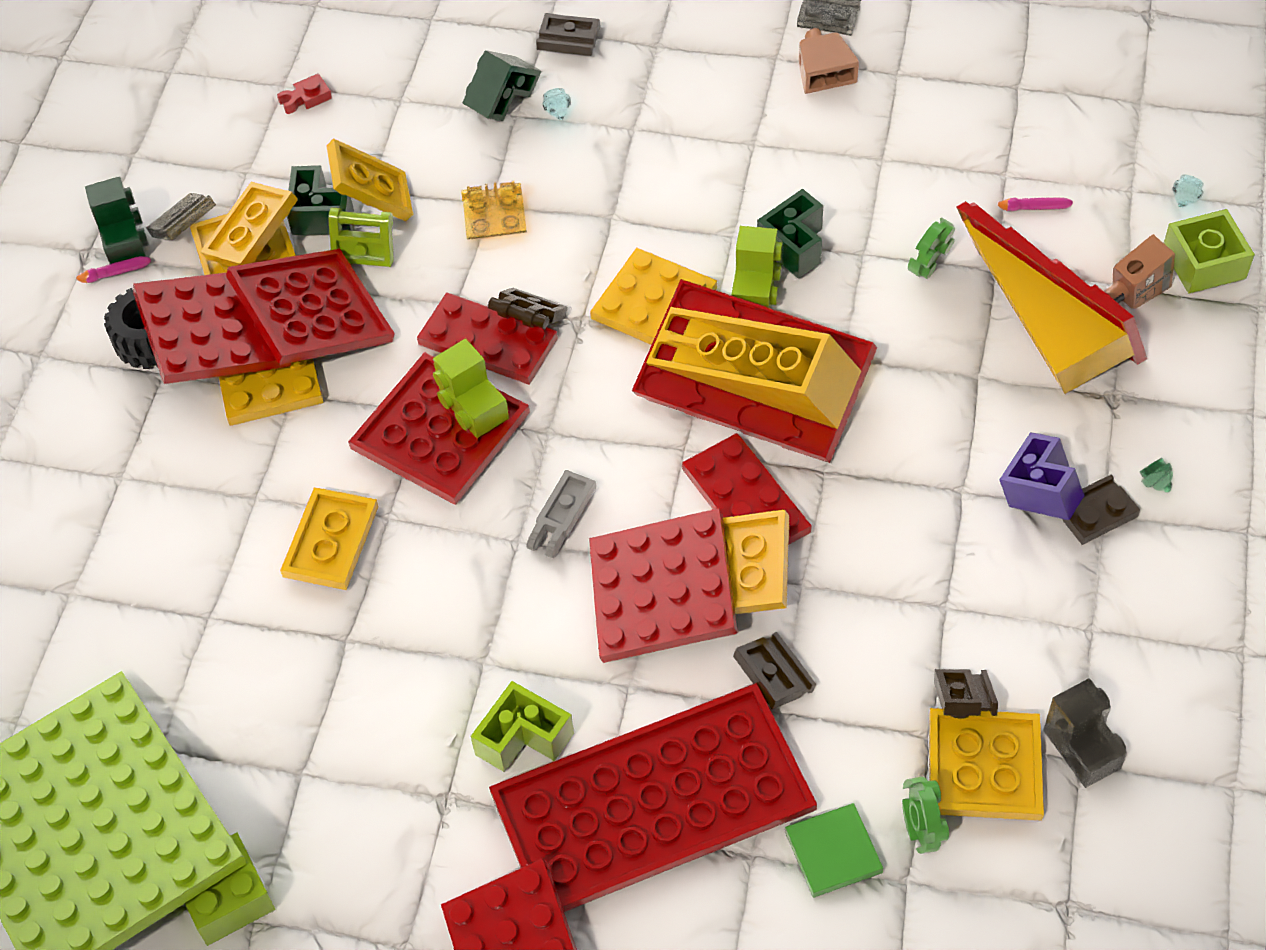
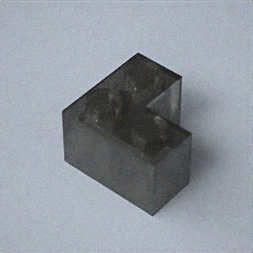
M1090 678L1052 698L1043 728L1044 733L1085 788L1122 769L1128 753L1123 739L1117 733H1112L1106 725L1111 710L1109 697L1102 688H1097Z

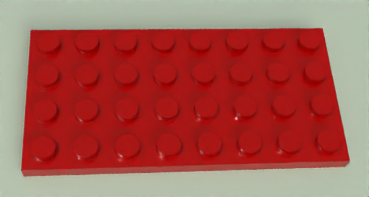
M757 683L489 786L491 796L520 868L543 858L548 863L564 912L817 810V802Z

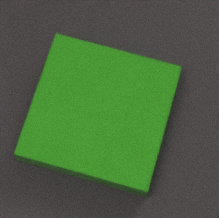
M854 803L785 827V834L813 898L883 873V866Z

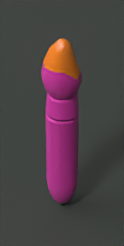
M1013 197L998 202V206L1001 209L1011 212L1019 209H1066L1073 204L1071 199L1064 197L1029 199Z
M141 256L112 263L97 269L91 268L78 275L76 279L82 283H93L99 278L111 277L141 269L149 265L151 259Z

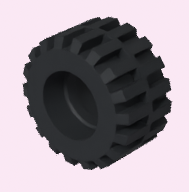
M127 289V293L116 296V302L110 303L107 307L109 312L104 315L106 332L117 356L125 364L130 363L131 367L138 368L140 365H142L143 369H150L153 365H156L158 368L146 330L142 329L144 324L133 289Z

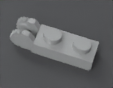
M565 470L536 518V525L527 540V549L537 550L544 538L545 531L553 533L546 546L545 555L550 558L556 557L562 547L564 538L567 539L595 491L596 481Z

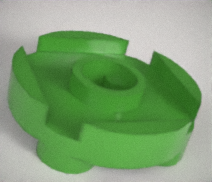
M941 217L940 223L935 221L927 229L915 248L919 251L917 260L912 257L910 258L908 271L918 277L922 276L926 279L931 277L937 267L935 262L941 253L946 255L955 242V239L952 238L955 232L953 223Z
M923 776L906 779L903 783V789L909 788V798L902 799V809L910 840L919 841L921 846L916 848V850L920 854L936 852L940 849L941 841L949 839V827L946 819L941 818L938 803L941 801L939 785L936 780L928 781Z

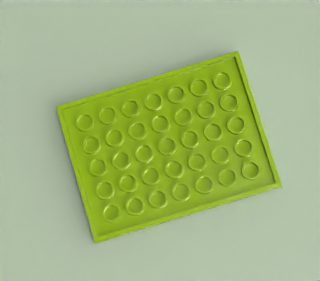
M122 671L0 743V921L15 950H113L247 864L242 853Z

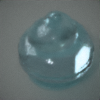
M563 88L551 89L543 95V109L551 116L563 120L564 115L567 114L568 108L571 106L570 95Z
M1183 174L1179 180H1175L1172 191L1179 207H1186L1202 197L1204 183L1200 179Z

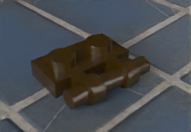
M514 287L500 291L498 299L491 297L488 302V309L496 311L498 316L506 319L513 317L521 320L525 326L531 328L537 326L546 329L548 325L565 319L568 308L567 306Z

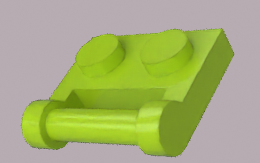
M331 207L329 211L331 250L340 248L350 264L391 267L394 262L393 214L391 212H381V215L344 212L341 208ZM341 224L380 227V233L342 230Z

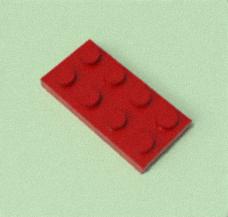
M448 292L445 293L417 336L418 345L440 353L466 338L484 358L486 370L528 385L532 382L558 339L557 331L547 327L543 329L537 326L533 328L525 326L521 320L513 317L503 318L498 316L496 311L488 309L487 306Z
M738 433L682 462L684 473L711 508L720 509L723 518L786 510L789 515L788 545L811 533L812 525Z

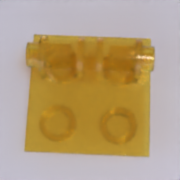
M512 180L511 182L500 183V188H497V183H493L494 189H488L487 183L485 184V190H482V185L467 186V189L461 190L467 240L527 233L521 183H515Z

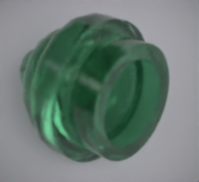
M1161 457L1139 471L1143 477L1141 482L1147 488L1153 487L1156 491L1169 493L1172 489L1173 466L1170 462L1166 464Z

